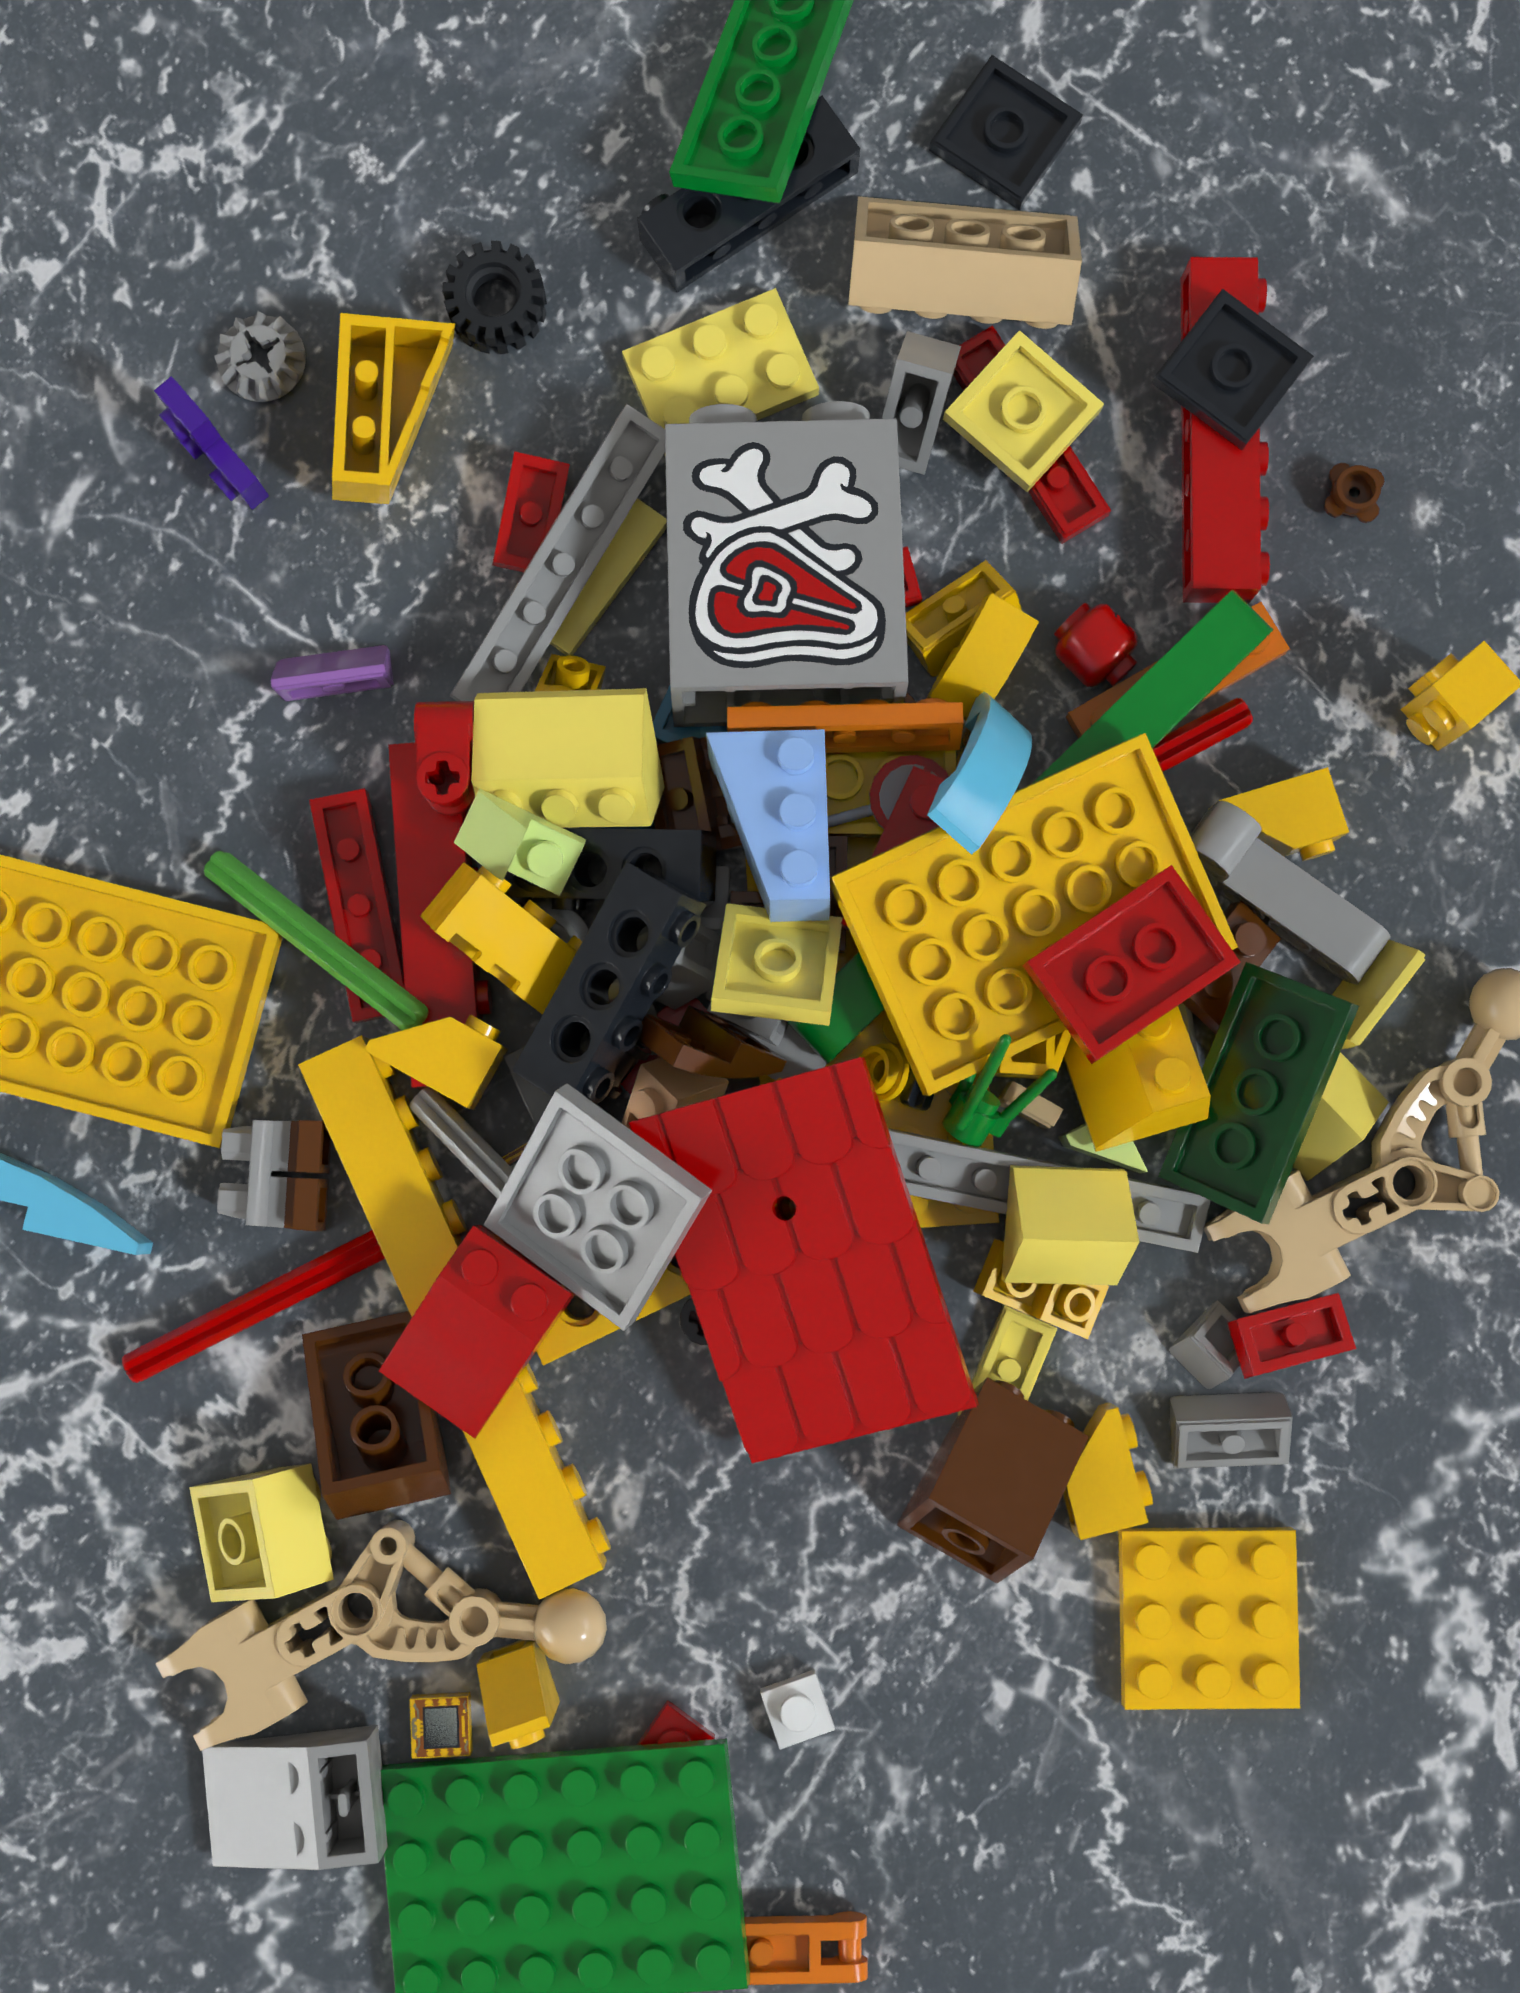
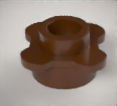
M1338 463L1333 466L1329 472V479L1332 482L1330 496L1324 501L1326 513L1334 518L1342 514L1355 516L1362 523L1373 521L1380 511L1376 501L1381 494V488L1385 482L1382 473L1375 468L1363 465L1350 467L1347 463ZM1352 488L1357 489L1359 496L1355 498L1350 496L1349 490Z

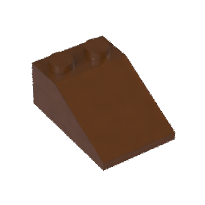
M409 1311L302 1334L322 1496L336 1520L451 1494L438 1413L379 1372V1369L412 1318Z

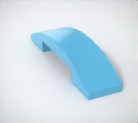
M984 691L975 699L965 723V727L971 731V735L957 769L939 785L927 814L971 855L981 847L1009 804L1024 774L1032 749V736L1029 730Z

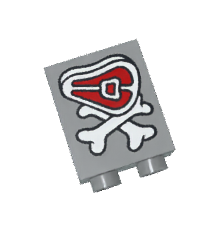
M832 401L810 407L803 413L802 421L757 422L755 413L748 408L733 404H715L694 411L689 417V423L665 424L670 690L674 727L727 726V707H741L749 702H765L772 706H796L812 700L824 701L830 705L858 704L869 699H879L889 704L905 703L909 681L897 418L870 419L869 411L859 404L846 401Z

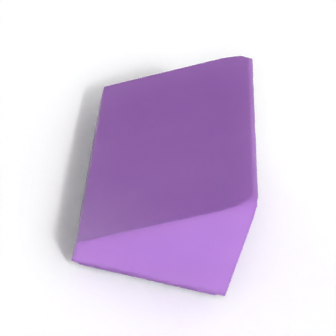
M385 645L281 659L276 663L271 677L272 689L285 702L389 688L391 685H394L390 650Z

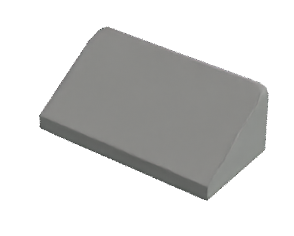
M1283 1393L1173 1396L1170 1398L1171 1449L1174 1469L1289 1464L1293 1417Z

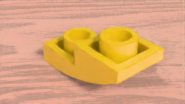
M993 593L984 596L959 646L951 650L927 698H939L946 702H963V719L967 721L975 699L983 691L995 699L1024 651L1039 621Z
M994 1238L973 1292L1085 1339H1089L1109 1286L1004 1283L1001 1280L1004 1242Z

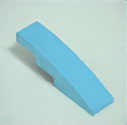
M0 1153V1201L28 1207L22 1230L133 1255L151 1254L153 1242L107 1206L58 1177Z

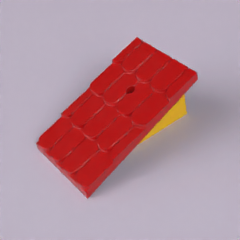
M858 1057L629 1122L631 1131L712 1190L677 1249L675 1256L683 1280L688 1285L719 1381L723 1383L743 1446L749 1454L751 1463L778 1458L847 1439L975 1408L979 1405L864 1057ZM790 1200H793L796 1205L794 1216L790 1212Z

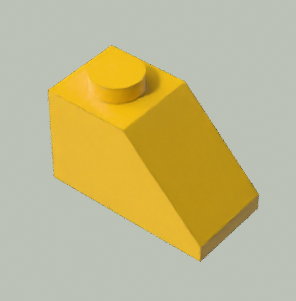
M1328 767L1221 799L1239 807L1253 817L1262 828L1257 838L1283 856L1299 852L1302 861L1329 854L1335 851L1333 842L1349 833Z
M469 1015L465 1024L452 1017L371 1039L368 1041L364 1051L464 1107L474 1110L508 1049L495 1042L501 1031Z

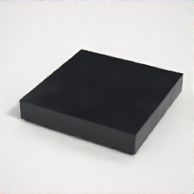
M991 55L931 140L929 151L1020 210L1081 124L1083 114Z
M1222 289L1154 376L1152 384L1239 449L1243 450L1314 356Z

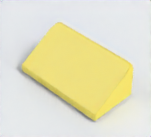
M1389 940L1358 985L1344 980L1340 983L1332 995L1359 1006L1342 1049L1359 1046L1426 960L1424 959L1426 956L1418 949Z

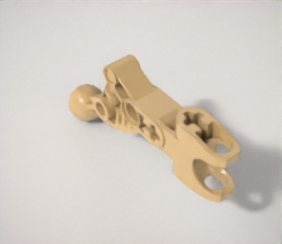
M1512 968L1495 969L1484 974L1474 985L1469 1000L1470 1012L1475 1023L1455 1059L1445 1061L1438 1067L1427 1068L1421 1071L1400 1093L1386 1113L1371 1142L1372 1164L1369 1168L1312 1196L1299 1170L1291 1171L1269 1224H1261L1228 1208L1205 1224L1204 1232L1209 1241L1229 1238L1240 1232L1254 1231L1259 1233L1270 1246L1272 1262L1268 1274L1237 1297L1244 1312L1250 1314L1277 1304L1310 1298L1344 1281L1351 1274L1338 1248L1413 1211L1422 1209L1484 1212L1492 1209L1497 1204L1500 1193L1498 1186L1494 1180L1483 1176L1479 1135H1486L1482 1101L1487 1098L1491 1091L1492 1078L1489 1069L1505 1041L1520 1038V971ZM1443 1105L1446 1107L1449 1138H1457L1460 1170L1435 1163L1422 1149L1423 1135L1432 1117ZM1402 1167L1408 1168L1413 1173L1416 1181L1412 1194L1404 1199L1395 1192L1393 1186L1394 1175ZM1375 1194L1380 1201L1369 1202L1356 1210L1357 1218L1344 1217L1342 1210L1350 1205L1348 1197L1368 1198Z
M393 1520L373 1535L341 1585L270 1624L267 1623L256 1600H245L211 1619L206 1625L199 1628L182 1646L155 1664L163 1678L174 1676L187 1669L202 1667L214 1671L224 1682L227 1693L224 1712L212 1719L209 1724L193 1735L201 1751L232 1739L254 1735L304 1706L308 1700L295 1674L350 1644L359 1646L373 1658L401 1662H440L462 1659L469 1655L476 1647L489 1642L493 1637L536 1641L540 1650L554 1661L563 1664L581 1663L592 1657L603 1644L607 1631L605 1613L594 1597L585 1591L575 1588L561 1589L550 1594L539 1605L502 1602L494 1592L488 1589H473L449 1567L444 1572L413 1546L415 1543L413 1528L403 1520ZM404 1568L428 1588L424 1596L449 1617L448 1619L428 1621L409 1618L399 1612L395 1592ZM361 1593L367 1596L373 1607L371 1618L359 1619L350 1612L347 1604L349 1594ZM329 1616L332 1626L327 1628L315 1641L312 1638L305 1641L300 1638L298 1632L302 1628L305 1630L311 1629L322 1623Z

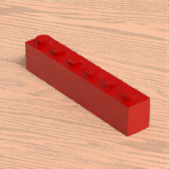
M1190 257L1181 277V341L1222 289L1259 315V313L1264 312L1267 301V281L1265 278H1258V257ZM1181 406L1183 603H1219L1231 590H1234L1246 603H1250L1261 590V586L1267 585L1270 574L1269 553L1261 551V531H1266L1269 522V499L1267 496H1260V476H1265L1268 469V443L1260 442L1259 428L1244 449L1241 450Z
M415 742L388 744L405 990L428 1008V1016L422 1025L452 1017L465 1024L469 1015L483 1021V1014L492 1013V996L489 980H480L479 965L450 941L447 942L434 932L420 917L463 862L475 871H478V867H472V857L454 843L468 814V810L454 816L443 815L435 811L417 786ZM448 774L444 784L435 786L443 795L448 794L450 784L458 782L453 774ZM411 1077L412 1088L423 1090L428 1087Z

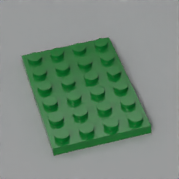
M727 1738L382 1765L380 1771L388 1843L384 1853L395 1993H689L748 1989L750 1971Z

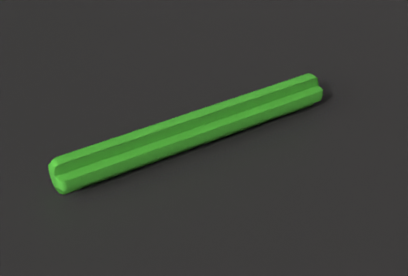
M217 851L211 855L210 861L204 866V873L208 879L398 1028L406 1030L422 1025L429 1013L426 1005L233 855L222 851Z

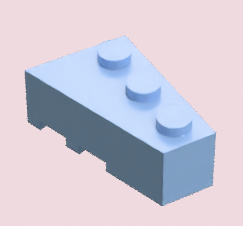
M825 729L706 733L708 759L726 800L728 812L737 829L747 862L770 922L829 920L830 875Z

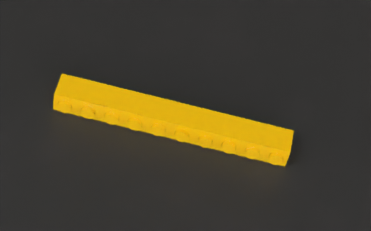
M361 1035L298 1064L410 1315L413 1317L438 1275L461 1244L462 1239L459 1234L466 1231L467 1228L455 1201L451 1199L444 1202L435 1181L442 1179L443 1175L432 1150L429 1147L421 1150L412 1129L419 1126V1121L410 1109L409 1099L406 1095L397 1098L388 1077L396 1074L395 1068L364 1051L368 1041L371 1039ZM528 1363L478 1436L474 1439L466 1432H464V1435L540 1600L603 1570L607 1562L604 1552L610 1550L611 1545L598 1517L589 1520L579 1500L587 1496L583 1481L574 1464L572 1463L565 1467L555 1447V1445L563 1442L560 1431L549 1410L540 1414L531 1392L539 1388Z

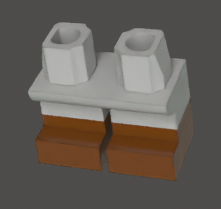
M253 1120L252 1126L223 1129L221 1144L222 1160L250 1161L248 1184L220 1183L217 1212L239 1219H246L245 1225L326 1231L329 1179L279 1177L278 1175L280 1171L329 1174L332 1139L324 1122L311 1120Z

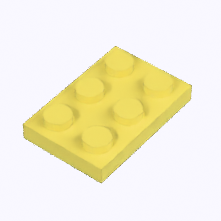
M776 288L622 351L623 360L648 418L664 429L665 424L689 423V417L694 411L709 405L733 404L743 406L753 411L757 420H760L819 395L818 383Z

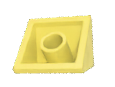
M1341 1052L1293 1165V1168L1299 1170L1305 1181L1312 1179L1362 1142L1389 1103Z
M1010 1165L1001 1280L1004 1283L1118 1285L1139 1244L1127 1171L1124 1169Z

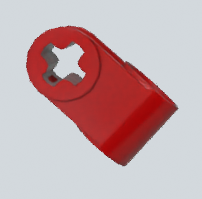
M474 701L416 702L414 737L416 745L417 786L431 807L443 815L454 816L462 814L471 807L475 799L471 781ZM453 774L458 783L450 784L448 794L442 795L435 785L444 784L446 775Z

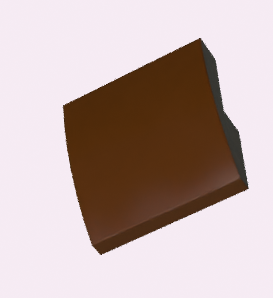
M691 736L657 745L665 788L654 816L655 829L717 832L716 852L743 847L735 824L732 822L728 812L726 800L716 774L714 775L708 759L707 738Z
M688 1005L679 1026L649 1013L645 1015L642 1021L643 1030L639 1041L671 1066L691 1073L720 1078H752L782 1072L787 1063L785 1059L745 1031Z

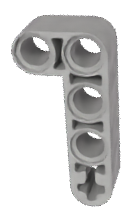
M1221 800L1207 810L1190 834L1213 890L1231 903L1242 901L1275 934L1335 976L1346 982L1358 985L1391 937L1389 932L1367 914L1258 839L1257 837L1261 833L1262 828L1248 813L1226 801Z

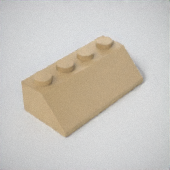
M858 196L848 305L860 306L862 310L875 314L887 313L892 309L915 311L919 316L930 319L943 318L947 314L970 316L973 320L986 324L998 323L1002 319L1025 321L1032 327L1041 329L1053 328L1058 324L1072 325L1082 263L1078 217Z

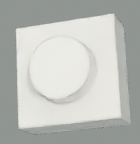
M815 1669L760 1688V1693L780 1750L835 1730Z

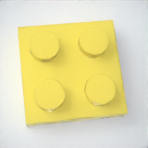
M1019 330L944 412L943 420L1024 491L1028 492L1101 412L1104 403Z
M726 903L711 998V1011L829 1026L842 917L829 916V920L770 922L765 908Z

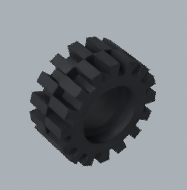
M491 240V250L485 251L481 242L473 244L474 254L468 257L465 251L462 250L456 256L458 261L457 268L449 264L445 272L448 282H443L442 292L451 323H455L456 334L461 333L463 342L472 347L474 342L477 343L480 352L489 354L490 347L496 346L499 354L509 353L507 345L515 343L519 350L526 346L524 337L527 334L534 339L540 332L538 321L543 323L545 321L546 310L544 305L547 304L540 271L539 269L536 270L534 260L528 254L522 257L520 248L511 243L508 251L503 250L501 241ZM490 280H503L509 283L516 291V301L513 307L507 313L500 316L485 315L474 305V296L477 289L483 283Z

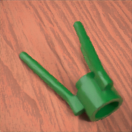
M1003 1034L992 1050L975 1085L972 1084L976 1074L959 1082V1085L949 1099L952 1106L942 1121L943 1127L957 1140L974 1147H980L989 1133L1000 1138L1009 1123L1056 1079L1057 1071L1053 1068L1048 1069L1002 1112H999L997 1110L1001 1104L999 1099L987 1089L1012 1040L1010 1035Z

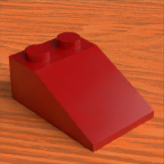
M473 1225L438 1275L379 1369V1372L475 1439L575 1294L483 1225Z

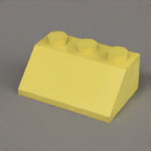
M647 689L477 693L474 699L471 775L475 797L480 788L561 828L651 826L665 786Z

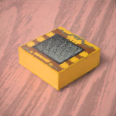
M471 1692L416 1694L411 1696L412 1759L471 1755L473 1751Z

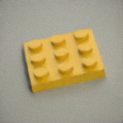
M1291 1527L1127 1528L1118 1531L1121 1705L1125 1710L1300 1709L1295 1529Z

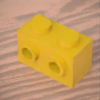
M1483 641L1458 660L1450 653L1436 666L1432 667L1408 688L1415 697L1400 710L1408 718L1406 724L1411 733L1423 744H1431L1439 751L1475 727L1520 688V680L1492 648Z

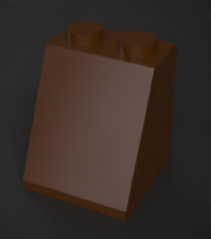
M986 1378L974 1389L979 1405L975 1408L963 1410L960 1415H957L896 1526L997 1584L1034 1559L1089 1436L1074 1428L1073 1421L1064 1414L1054 1410H1043L1025 1400L1023 1393L1012 1384L999 1380L992 1381Z

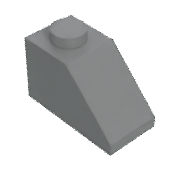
M909 331L906 333L897 357L882 419L897 418L899 468L925 475L961 346Z

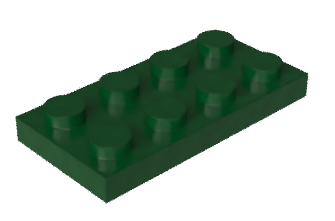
M1246 962L1202 1068V1073L1211 1095L1208 1119L1177 1129L1158 1177L1261 1224H1269L1359 1006Z

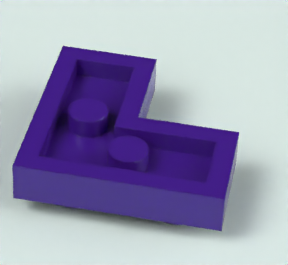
M172 376L154 390L166 406V409L159 414L161 419L195 460L204 454L216 467L209 476L231 502L240 495L253 510L269 497L256 476L224 441L209 418Z

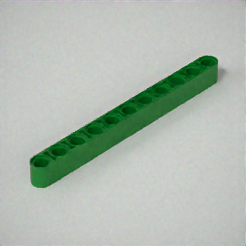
M1231 590L1033 783L1143 733H1146L1153 749L1274 629L1234 590ZM858 952L836 973L829 1026L794 1021L787 1022L827 1064L885 1010L860 953Z

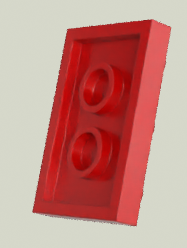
M1170 865L1028 960L1023 967L1087 1059L1093 1064L1241 963V961L1174 867Z

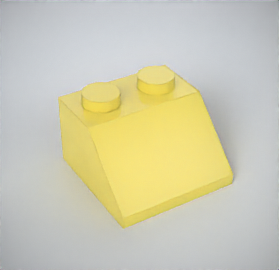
M311 1463L278 1467L189 1487L211 1602L275 1599L334 1580L331 1566L332 1549L325 1535L319 1505L321 1493L319 1485L314 1478Z

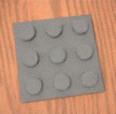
M566 1083L554 1092L484 1226L625 1331L636 1321L712 1190Z

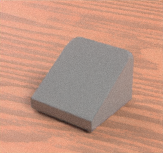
M1218 1300L1212 1303L1169 1349L1170 1353L1207 1389H1212L1231 1378L1240 1366L1227 1322L1236 1320V1318Z

